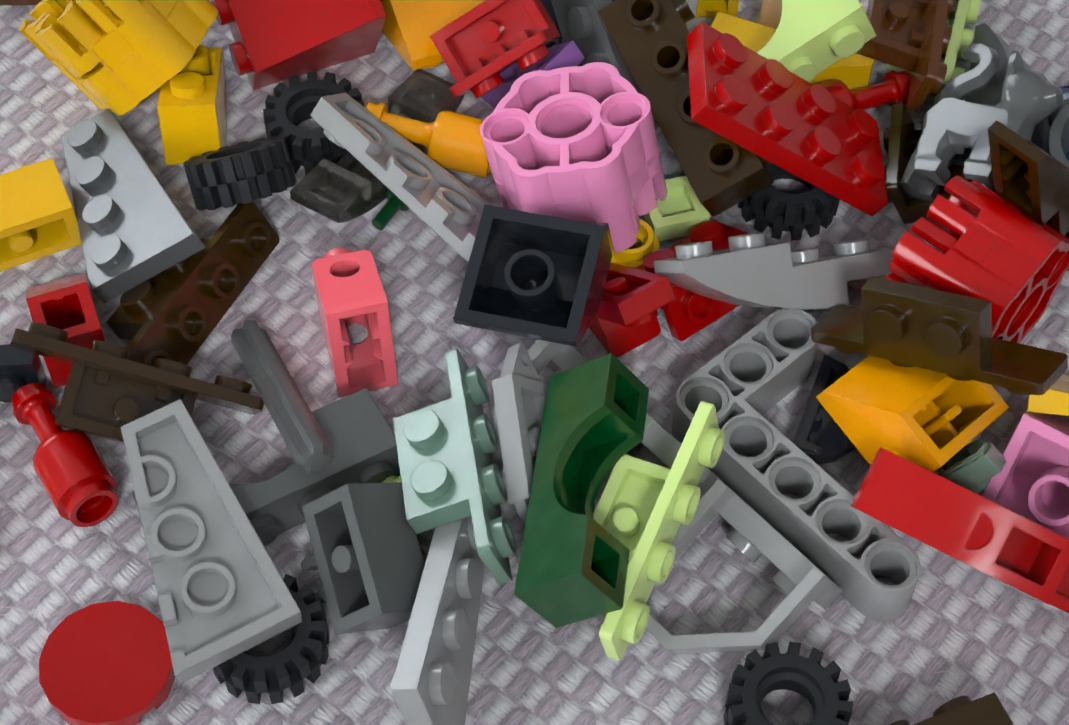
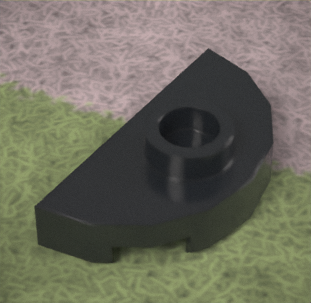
M825 354L793 441L799 449L818 465L835 462L855 448L854 444L816 398L822 391L850 371L845 364Z

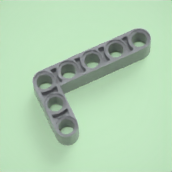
M779 309L682 382L678 387L672 424L673 437L682 444L700 402L704 401L714 404L719 428L725 432V440L717 464L709 469L843 590L840 595L861 614L879 622L894 621L903 616L909 608L921 572L918 555L883 522L853 508L851 504L855 497L762 416L809 377L817 343L813 342L811 337V328L817 324L812 315L801 309ZM741 379H745V380H749V381H752V382H744V381H740V380H741ZM738 452L751 453L752 455H754V456H756V457H744V456H741V455H739V454H737V453H738ZM781 493H795L802 498L792 499ZM827 534H839L849 541H836ZM874 576L889 577L898 585L882 584Z

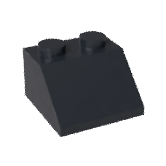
M484 205L453 317L455 324L577 347L599 310L612 259L606 226Z

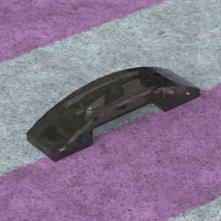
M417 69L388 96L387 112L431 123L436 120L439 112L443 110L456 112L464 99V94L455 98L449 89L455 84L422 69ZM410 142L424 154H428L425 146ZM347 152L336 164L323 159L290 190V200L337 223H342L355 219L376 207L387 198L386 192L389 189L350 152Z

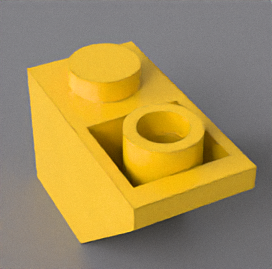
M200 44L190 62L176 76L166 81L160 87L157 110L166 165L183 164L193 157L202 156L203 153L217 151L219 148L225 147L226 111L222 47H206Z

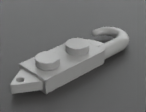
M521 342L508 347L501 376L492 380L495 403L493 416L499 431L503 460L502 480L507 491L509 505L515 506L518 515L525 523L548 384L541 382L529 354ZM522 545L518 546L516 549L518 566Z

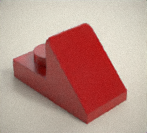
M610 263L599 310L589 326V329L609 354L612 353L615 357H620L660 334L661 327L656 317L658 315L657 309L676 299L669 278Z

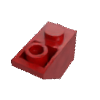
M85 273L26 289V300L32 322L62 329L68 332L66 342L91 349L94 340L106 342ZM44 357L54 388L66 385L71 364Z

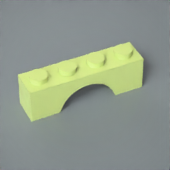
M782 0V15L778 28L769 42L757 53L767 59L779 61L788 71L810 83L817 74L840 59L855 54L866 42L877 35L858 0Z

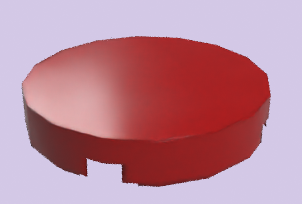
M121 601L90 604L67 616L48 636L39 657V682L52 708L70 725H136L142 721L141 716L149 713L154 706L157 710L168 698L175 680L170 649L162 621L142 606Z

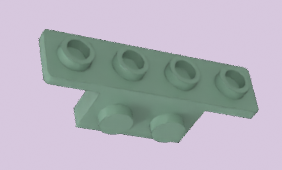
M454 349L445 353L452 398L393 418L406 520L415 533L419 534L471 516L478 555L497 583L502 585L513 581L509 556L516 554L517 546L508 520L505 516H501L499 503L507 501L508 496L500 470L496 464H492L491 452L497 451L499 446L491 420L487 414L483 413L482 404L490 401L489 390L478 366L469 368L459 350Z

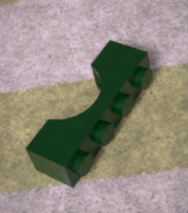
M612 353L549 377L514 595L555 628L623 609L630 550L593 519V510L597 493L609 471L623 455L643 441L649 388Z

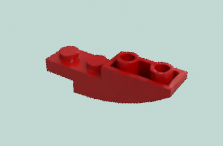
M882 447L879 448L851 504L853 508L1034 598L1069 613L1068 538Z

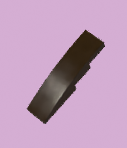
M996 120L988 128L995 193L1042 226L1046 224L1069 238V168L1016 131Z

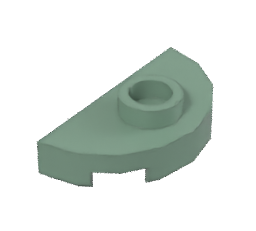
M976 440L964 446L941 466L943 471L937 475L978 494L989 484V478L1001 473L1006 460L992 443L988 444L984 440Z

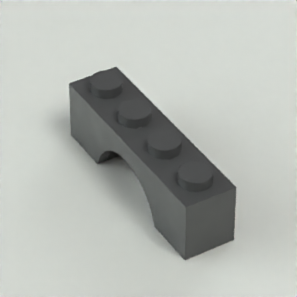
M367 388L312 412L334 453L332 462L322 465L320 473H306L302 465L294 462L280 474L264 481L250 484L228 483L263 546L273 542L279 534L305 523L302 506L345 484L382 483L390 476H400L395 434ZM132 491L133 498L140 516L135 491Z

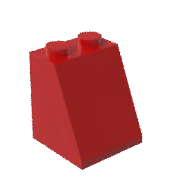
M211 0V3L218 10L216 19L219 25L228 24L235 42L229 44V51L236 72L239 76L247 74L253 90L288 80L289 77L296 74L301 76L307 74V72H314L375 53L386 18L380 0Z

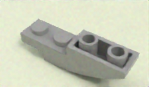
M762 232L728 237L729 248L715 251L712 248V241L675 246L676 257L654 261L656 274L667 276L669 281L675 285L706 298L734 305L758 308L825 309L841 304L850 305L847 281L891 273L889 264L890 260L894 257L892 255L894 249H870L869 239H858L833 243L834 254L820 256L819 248L791 250L790 242L766 243L765 234Z

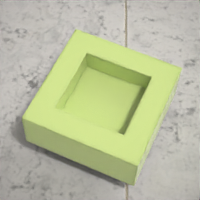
M686 175L666 179V200L657 199L658 207L643 215L645 222L653 229L654 238L658 237L659 242L688 236L691 229L695 226L710 221L709 212L701 204Z

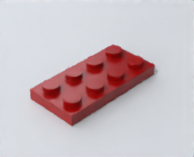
M701 22L687 35L691 120L872 217L888 205L879 127L877 121L867 111L853 108L832 96L823 86L807 82L788 71L779 61L763 57L744 46L735 36L721 33L704 22Z

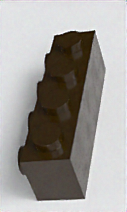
M615 0L598 11L641 93L649 100L651 111L698 199L712 217L717 216L774 183L765 165L770 163L769 161L691 120L687 35L691 31L686 23L694 19L695 16L686 0Z

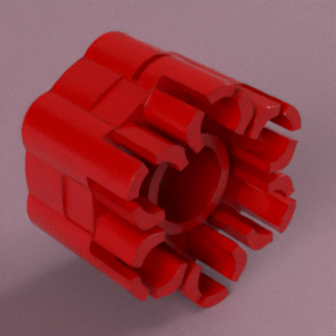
M959 175L954 176L944 187V190L951 194L949 200L938 194L927 212V219L921 217L912 225L910 230L941 250L942 253L906 231L893 250L892 255L894 257L890 260L889 270L892 272L885 279L991 301L992 338L1020 344L1048 308L1069 266V238L1046 224L1042 226L977 181L968 182Z

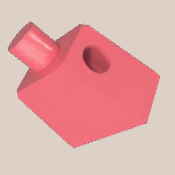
M346 248L330 250L323 258L313 261L311 267L321 325L339 397L351 395L364 388L371 391L398 385L388 301L372 252L365 249L352 252ZM361 324L367 328L369 336L360 344H351L346 326Z

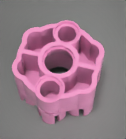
M593 62L583 66L563 67L550 71L538 70L526 73L512 84L510 91L501 99L493 113L486 117L481 124L480 134L502 208L604 226L603 223H608L614 252L617 253L630 248L637 241L636 234H639L641 226L639 215H646L657 208V199L666 200L667 186L650 102L644 95L637 93L633 85L620 76L618 69L611 64Z

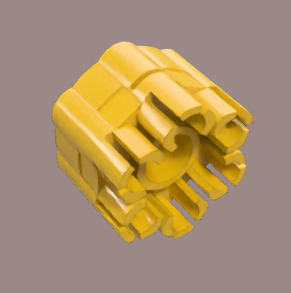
M42 0L28 14L34 22L32 23L29 19L24 20L19 27V31L100 110L109 108L111 112L121 116L131 111L166 81L176 76L190 62L209 27L217 18L218 10L209 0Z

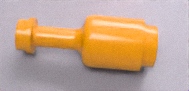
M369 102L367 104V110L406 140L425 146L428 151L427 156L441 167L485 179L488 178L489 174H492L480 134L483 119L443 110L439 112L435 121L426 123L388 113L387 104L380 102V104Z

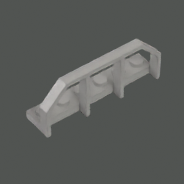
M538 339L527 350L538 375L551 360L560 367L553 375L590 361L574 346ZM492 389L491 423L497 436L499 448L497 451L491 452L492 464H496L502 475L503 460L499 431L493 416L495 403ZM646 412L643 441H641L644 446L636 455L641 460L671 469L682 444ZM705 466L697 487H700L701 494L695 516L689 525L680 524L672 543L676 549L674 561L719 513L734 527L726 535V538L754 563L763 554L780 569L772 580L788 596L756 631L675 635L651 611L646 629L667 650L675 654L765 650L766 644L775 643L813 600L826 610L843 590Z

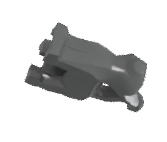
M982 43L971 44L966 47L962 52V58L978 65L974 69L951 79L941 91L938 101L923 116V131L918 140L917 148L912 153L900 181L908 198L934 201L941 190L938 185L945 186L951 176L948 168L953 164L964 166L963 174L966 179L978 181L986 188L995 192L988 128L997 120L1031 141L1035 125L1049 118L1054 111L1063 105L1062 89L1051 84L1043 73L1025 69L1019 52L1012 51L1008 59L1001 102L991 105L962 100L963 98L985 89L996 78L1000 64V58L996 50Z

